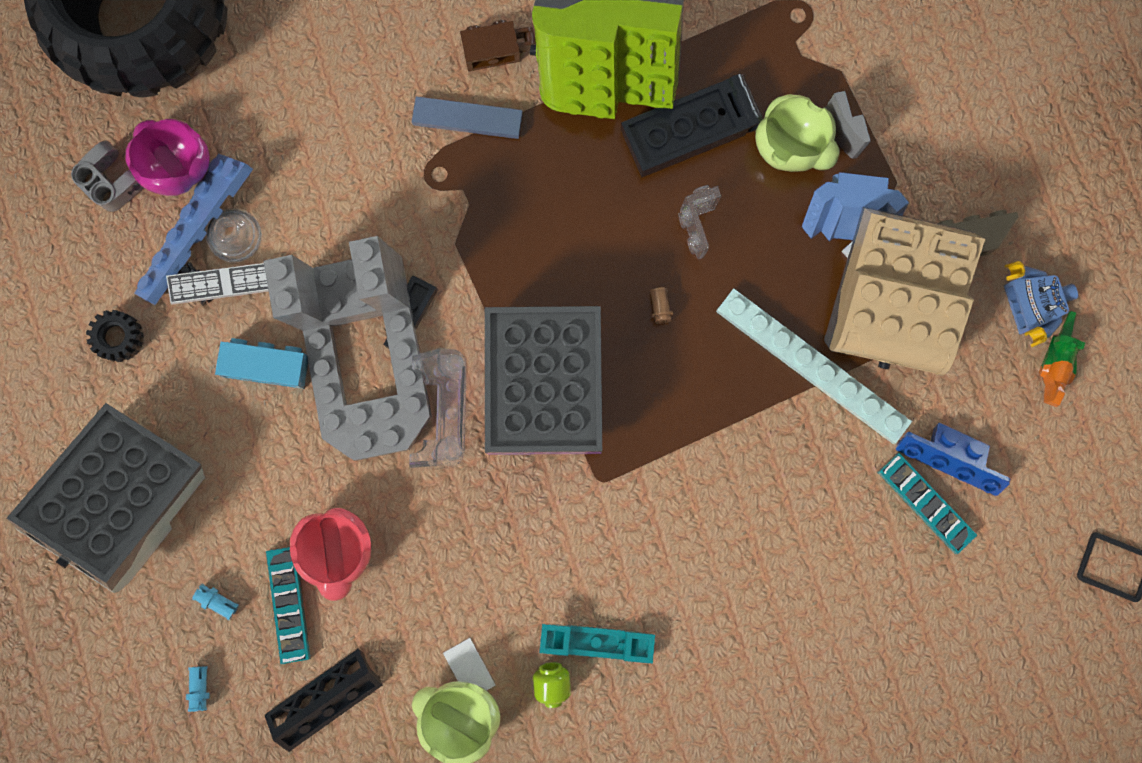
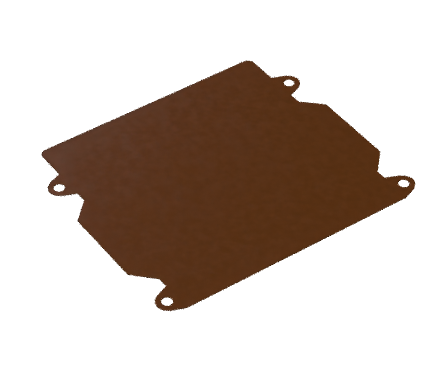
M772 1L688 38L681 43L680 76L675 100L727 80L734 75L743 74L763 119L768 106L778 97L787 94L801 95L810 98L811 102L817 107L824 108L834 93L842 91L846 93L852 117L863 115L842 71L801 55L795 42L810 28L813 22L812 8L804 1ZM799 8L805 12L806 17L803 22L795 23L791 20L790 13L793 9ZM619 102L615 119L559 112L541 103L523 111L519 139L473 133L442 147L427 163L424 169V180L428 186L439 191L463 190L469 202V207L455 245L484 309L485 307L601 306L602 453L584 454L594 477L598 481L609 482L815 387L716 312L733 288L845 372L873 360L831 351L824 341L848 259L842 250L853 240L833 238L829 241L822 232L811 239L802 228L814 192L826 182H832L833 175L839 172L888 178V189L895 190L897 181L866 119L865 123L870 137L869 144L854 159L849 157L838 145L840 151L839 158L836 164L828 170L811 168L807 171L789 172L772 167L759 153L756 145L755 130L746 133L745 136L641 178L621 132V122L651 111L655 107ZM436 167H443L447 171V178L442 182H436L432 178V171ZM664 287L668 290L670 311L673 312L672 321L656 324L655 319L651 317L654 312L650 290Z

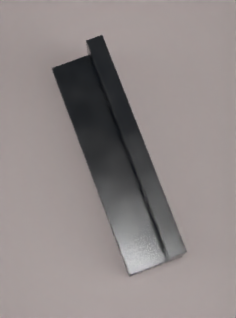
M358 648L266 713L264 716L273 741L287 752H290L383 686L380 677L369 668L363 652ZM358 661L361 668L351 675L347 674L349 667ZM331 679H336L333 688L327 692L323 691L327 682ZM307 696H312L309 705L300 708L302 700ZM287 712L288 715L285 722L277 726L275 719Z

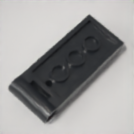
M737 74L727 80L675 100L673 109L655 108L621 122V132L641 178L743 137L746 133L755 131L763 117L743 74Z

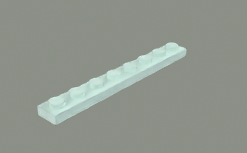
M734 288L716 312L892 444L897 443L911 424V420Z

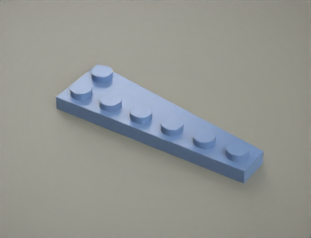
M218 154L210 162L208 172L203 180L196 185L193 197L181 210L180 218L174 228L167 233L164 245L154 255L151 262L152 265L146 275L139 280L134 294L156 305L168 288L166 276L178 274L179 270L191 256V246L203 240L207 234L205 231L206 225L213 217L218 219L223 212L219 207L228 195L234 197L253 168L241 161Z

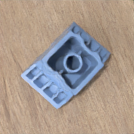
M839 172L833 175L832 182H826L814 192L802 228L811 239L822 232L829 241L833 238L853 240L862 207L903 216L909 202L899 190L888 189V178Z

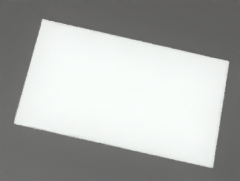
M470 638L443 653L458 681L473 683L485 690L495 686Z

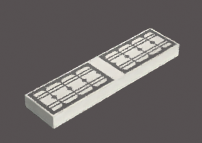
M264 263L166 276L171 305L269 292Z

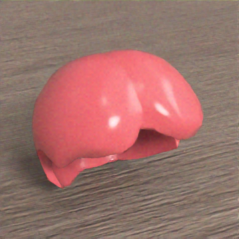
M331 508L325 513L307 515L297 523L290 537V554L297 573L306 582L317 586L324 598L330 601L341 600L348 595L352 582L363 574L371 557L369 532L357 515L343 508Z

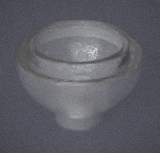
M223 209L218 219L213 217L206 227V241L210 250L215 256L226 262H241L250 258L258 250L261 243L262 231L259 222L252 214L243 209ZM227 227H233V232L230 235H225Z

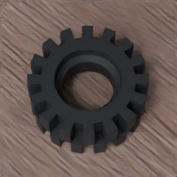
M106 310L103 311V316L97 314L94 317L97 320L96 322L90 321L89 326H92V330L86 331V335L90 336V339H86L87 344L92 345L91 351L97 353V356L113 362H123V359L129 360L132 358L131 354L136 355L139 352L136 349L137 346L142 347L143 342L139 341L140 338H144V333L139 330L142 329L141 325L136 322L137 320L124 312L118 310L110 312ZM113 326L122 327L125 333L123 342L118 346H110L106 341V333Z

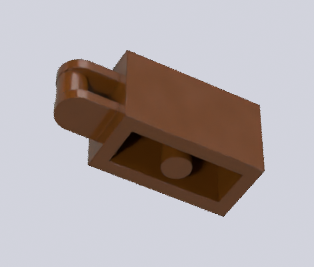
M499 20L489 26L473 25L460 31L468 72L520 62V53L529 52L531 44H536L534 29L532 27L515 29L513 21ZM521 38H524V39H525V42H522V43H518V42H517V39H521Z

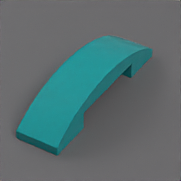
M542 624L539 653L611 658L653 664L655 634L588 626Z

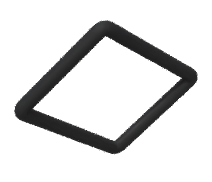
M1098 532L1092 533L1077 572V578L1080 581L1132 602H1139L1142 598V579L1136 596H1132L1087 578L1083 574L1096 538L1142 556V550Z

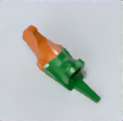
M1069 311L1059 335H1053L1039 370V376L1043 378L1045 384L1044 403L1055 407L1060 406L1065 395L1066 385L1070 384L1075 378L1077 354L1085 346V342L1072 337L1076 312Z

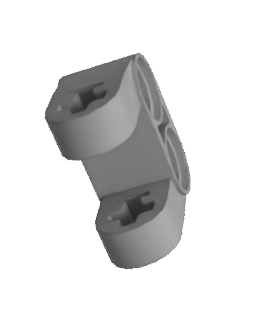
M102 141L95 145L73 167L71 177L74 183L94 203L106 211L114 212L121 209L143 187L135 180L130 170L121 175L114 183L103 174L117 159L119 152L109 141ZM93 173L91 180L85 182L87 175ZM111 192V197L107 201H103L105 194Z

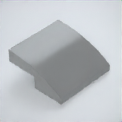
M845 91L834 93L825 108L830 111L836 123V142L849 157L854 159L861 154L870 142L863 115L852 117Z

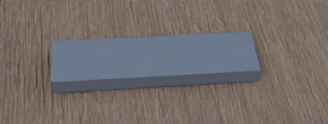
M416 97L412 124L414 126L519 139L523 111Z

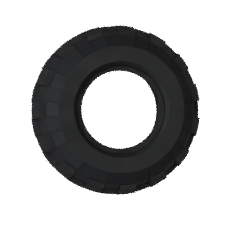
M24 0L30 27L35 31L38 44L47 57L73 80L89 86L92 90L120 97L122 92H128L130 95L139 98L156 96L161 88L169 85L178 88L190 81L192 78L189 74L200 64L206 66L216 53L214 42L217 37H220V34L224 35L227 23V8L224 5V0H166L158 14L142 28L121 36H103L99 24V10L102 0Z

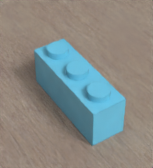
M231 338L230 343L220 342L215 375L223 378L304 389L308 357L302 353V348L285 346V350L274 349V344L258 342L257 346L247 345L248 341Z

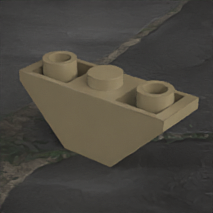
M1000 210L990 213V217L980 219V215H973L964 218L963 222L953 223V220H946L938 224L972 231L985 238L980 256H984L999 248L1018 219V213L1007 214L1006 210Z

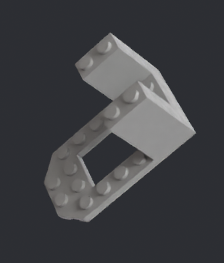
M378 236L349 242L351 260L313 268L293 255L263 261L273 318L303 331L321 437L354 461L410 450L422 429L426 427L432 418L416 329L413 324V313L410 307V297L407 290L402 256ZM383 316L398 395L346 405L333 326Z

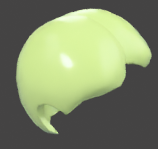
M787 94L776 98L768 106L764 119L756 129L755 139L760 155L769 165L779 170L789 172L807 171L811 168L828 170L836 164L840 153L839 147L834 140L836 123L832 114L825 107H817L811 102L810 98L805 96Z
M449 682L439 688L424 687L417 691L412 700V709L418 718L416 726L419 742L424 750L442 763H474L488 753L492 738L495 736L500 725V711L496 700L484 688L469 682Z

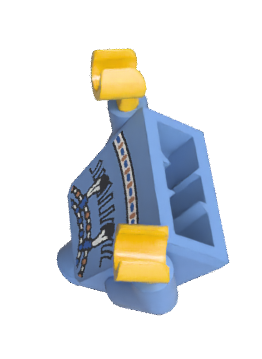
M1020 261L1004 265L1005 268H1009L1011 275L1007 276L1006 279L1007 281H1013L1005 284L1004 289L1019 335H1030L1033 339V344L1030 346H1037L1044 343L1061 325L1062 316L1069 313L1067 302L1078 298L1077 288L1074 284L1061 286L1058 276H1048L1045 271L1024 266Z

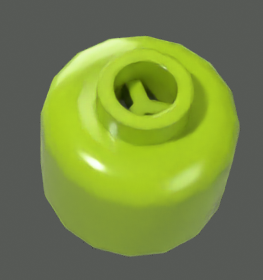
M544 663L535 671L533 687L536 700L545 704L548 708H556L561 706L562 702L570 697V674L560 663Z

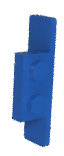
M938 423L934 427L931 441L907 432L896 446V450L906 456L994 496H998L1010 484L1011 479L986 467L989 445L944 424Z

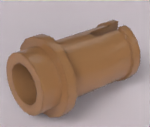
M664 287L650 290L654 312L651 317L655 319L656 324L672 321L673 312L670 311L668 290Z

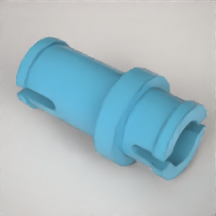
M203 583L192 597V600L201 603L203 609L209 608L227 618V620L232 618V614L234 615L239 607V604L220 595L218 589L214 587L210 589Z
M208 666L188 667L189 693L186 694V700H189L188 712L207 710L206 702L210 697V692H207Z

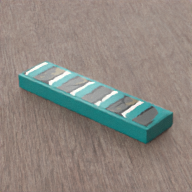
M896 453L877 471L954 554H959L977 536L900 453Z
M290 547L266 551L280 664L309 660L311 656L300 575L293 565Z

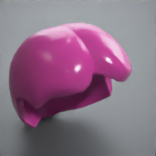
M150 119L140 122L133 131L134 138L126 148V163L135 180L145 189L164 196H178L188 192L193 185L203 179L210 163L209 150L205 141L187 123L176 119H163L158 122Z

